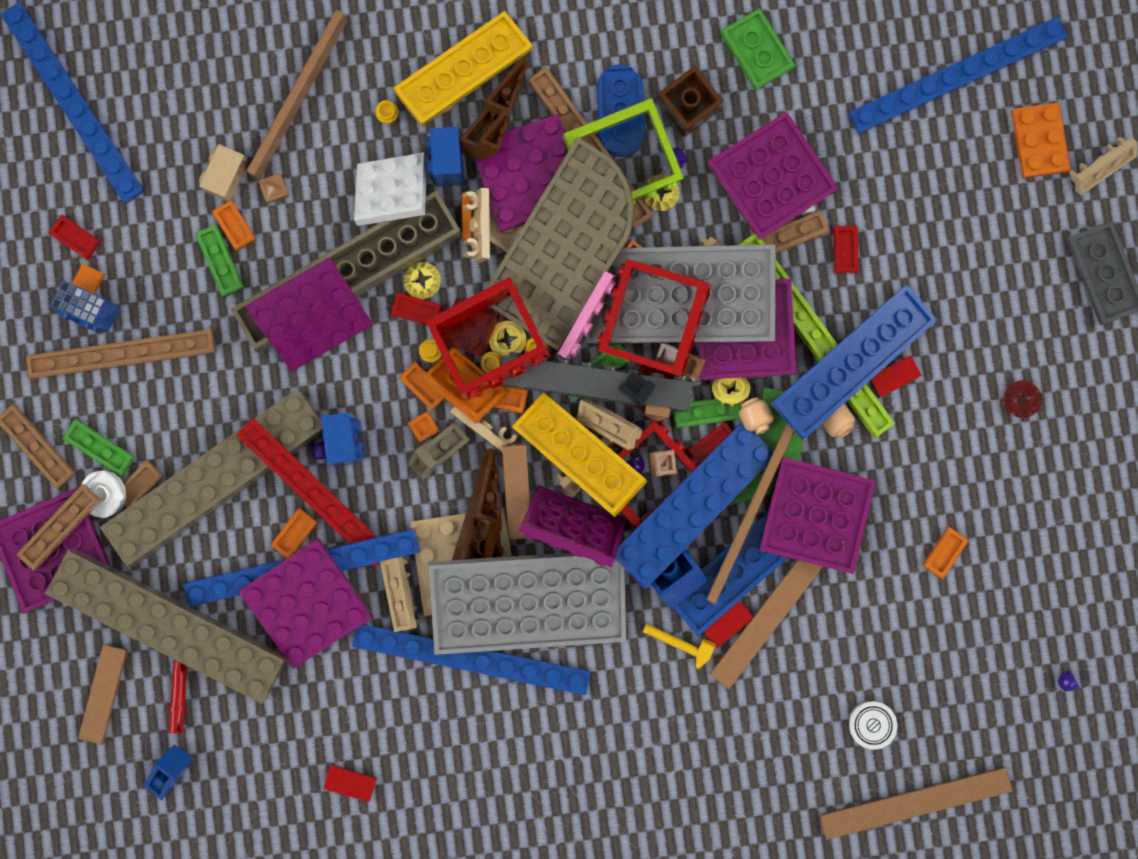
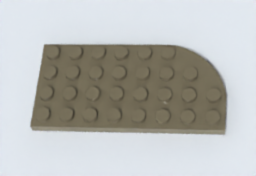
M577 137L486 287L487 289L511 277L543 341L557 351L566 340L603 273L609 271L631 233L634 218L633 197L629 183L616 162L608 155ZM512 296L490 306L529 332Z

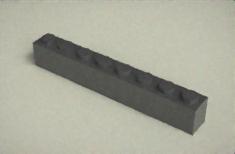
M510 352L509 356L503 355L502 365L523 354ZM546 358V360L541 362L542 365H533L525 369L524 374L515 378L510 377L504 380V383L501 385L639 406L618 390L619 386L634 371L646 381L650 380L656 385L655 390L642 407L654 405L667 407L670 411L688 413L693 382H688V378L674 376L672 380L665 379L664 374L650 373V376L640 375L641 371L627 369L626 373L617 372V368L612 366H603V369L593 368L594 364L580 362V365L576 366L570 365L569 360L556 359V362H549Z

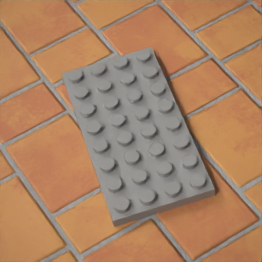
M776 245L622 248L608 273L617 277L615 280L617 287L621 279L618 277L619 269L622 263H626V259L710 283L712 285L694 343L776 342ZM633 269L611 343H681L697 288ZM607 294L603 301L605 303L603 311L599 316L595 315L592 320L593 328L588 336H585V343H597L600 333L605 331L607 323H604V318L607 310H611L614 302L611 300L612 294Z
M571 553L434 561L428 563L435 655L626 642L625 569L616 559L612 567L598 565L591 559L577 557Z

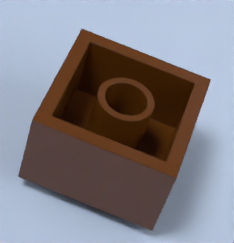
M695 65L661 90L656 101L684 137L718 113L724 103L723 99Z

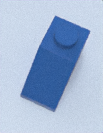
M174 744L155 763L143 786L160 800H163L186 772L193 759L189 757L185 750L178 748Z

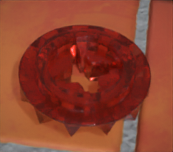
M1016 381L1010 384L1003 393V404L1007 412L1014 415L1015 418L1031 417L1041 406V393L1029 381ZM1019 393H1021L1022 397L1031 398L1024 402V406L1019 402L1013 401L1019 397Z

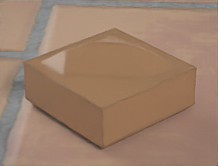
M281 173L259 180L267 204L289 197Z
M646 405L644 416L657 422L664 419L668 420L670 409Z
M674 450L649 453L652 477L677 474Z

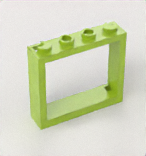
M652 98L563 135V140L569 152L577 137L584 139L648 113L672 176L632 191L634 204H636L635 199L642 196L646 200L658 195L657 190L664 187L666 191L678 187V182L684 179Z

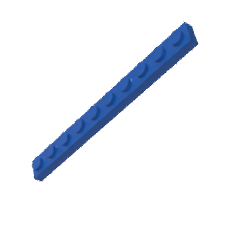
M18 2L1 13V17L123 203L127 204L143 194L145 190L24 6Z
M1057 16L850 111L848 115L859 135L1064 41L1068 35Z
M415 527L326 548L342 571L421 551ZM285 559L185 582L183 587L189 607L240 595L238 591Z
M366 624L356 628L352 647L581 695H586L591 673L588 670L496 651L435 655L433 638L400 631L394 632V630Z

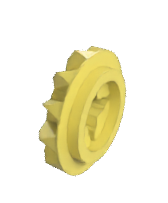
M662 173L655 176L652 175L645 182L644 187L669 176ZM675 187L669 190L668 193H665L662 201H660L659 194L649 199H644V201L653 210H669L679 199V187Z
M416 262V264L409 266L404 274V286L413 297L427 299L435 295L440 288V273L435 266L428 262ZM420 271L424 277H429V280L425 281V289H423L420 283L415 282L419 279Z
M502 321L496 324L490 331L489 345L492 351L499 353L502 358L503 355L509 356L510 352L521 353L526 345V334L523 328L516 323ZM505 330H507V334L510 337L516 338L511 341V349H508L506 343H498V341L504 339Z
M746 378L716 379L712 385V392L715 400L721 401L722 405L725 403L731 406L736 403L742 405L743 401L749 397L750 384ZM735 385V392L732 391L730 394H727V389L730 390Z

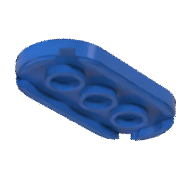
M622 64L613 65L607 68L599 77L597 82L598 120L644 101L643 82L640 75L633 68ZM645 114L599 132V140L609 154L617 157H627L633 155L641 148L645 139Z

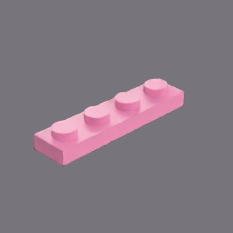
M607 271L603 273L558 352L560 356L565 359H571L572 356L575 357L581 349L580 341L583 336L587 337L592 330L593 324L591 322L595 315L599 316L605 307L603 301L607 294L611 295L614 287L617 286L615 282L617 277Z

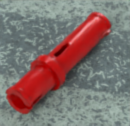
M173 660L171 701L167 709L170 712L168 733L184 734V714L187 712L185 699L188 666Z

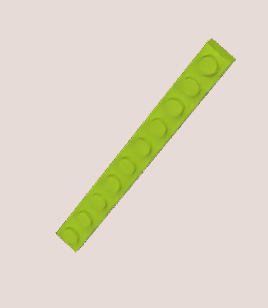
M754 233L739 245L765 244ZM776 260V279H789ZM792 282L794 329L817 361H819L837 343ZM867 384L847 401L873 438L878 437L895 424Z

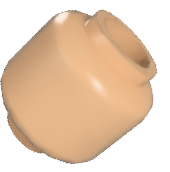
M757 397L741 405L742 409L739 411V417L745 430L754 431L759 435L770 429L769 425L773 422L774 416L766 401L759 400Z
M843 404L822 423V426L831 437L838 436L842 438L855 428L853 426L855 417L846 405Z

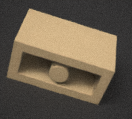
M218 144L216 150L214 149L209 156L210 163L207 170H204L200 176L199 187L204 192L228 202L233 198L249 160L245 155Z

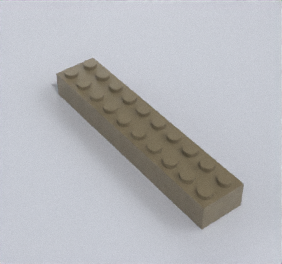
M436 190L426 196L425 215L381 222L231 308V311L253 349L258 353H262L272 347V344L248 313L245 305L331 257L357 298L404 271L409 266L416 264V262L425 259L461 238V231Z
M299 389L294 390L255 418L292 455L323 434L321 417L305 394ZM242 428L100 527L127 567L136 566L272 470L236 436Z
M77 549L67 551L45 593L261 704L267 700L287 661V658L282 653L109 565H105Z

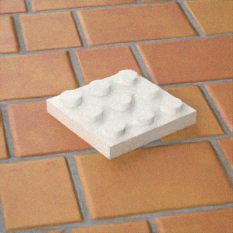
M424 152L357 164L354 221L357 226L425 215L427 158Z

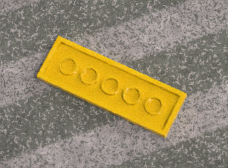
M504 11L396 85L393 90L421 127H423L533 50V45Z
M544 392L512 426L518 434L613 517H616L647 482L642 475Z

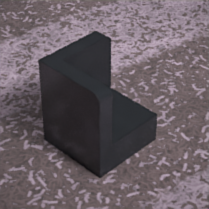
M633 371L624 383L619 386L618 390L642 407L655 390L656 385L650 380L646 381Z

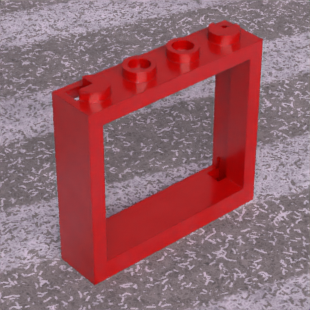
M626 259V263H622L619 269L618 277L621 278L618 287L615 286L612 292L611 300L614 301L612 308L607 310L604 318V323L607 324L605 331L599 335L597 346L600 347L598 351L683 377L712 285L704 281ZM633 269L697 288L673 366L609 347Z
M511 277L426 320L460 394L466 400L472 399L475 396L480 397L483 391L501 386L504 380L524 374L525 369L533 365H542L541 362L551 356ZM512 296L537 347L465 384L441 332Z
M652 421L642 430L641 438L635 442L634 449L654 432L670 450H674L675 456L690 472L699 465V462L694 457L690 459L683 452L685 447L677 439L673 441L667 435L670 431L661 421L658 424L656 421ZM623 448L617 455L624 459L634 449L627 450ZM628 504L620 511L635 529L642 523L640 517Z

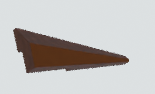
M521 58L484 101L485 109L459 139L461 153L482 161L499 152L528 66V60Z
M492 448L485 451L452 560L496 558L504 554L500 543V531L502 530L500 493H497L499 471H496L495 460L498 451Z

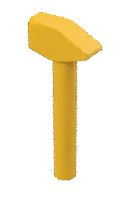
M647 623L643 630V633L695 656L697 669L710 660L716 646L715 643L703 639L700 646L696 647Z

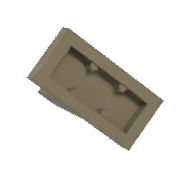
M454 422L424 447L421 445L417 448L408 464L424 481L431 476L437 467L465 446L470 439Z

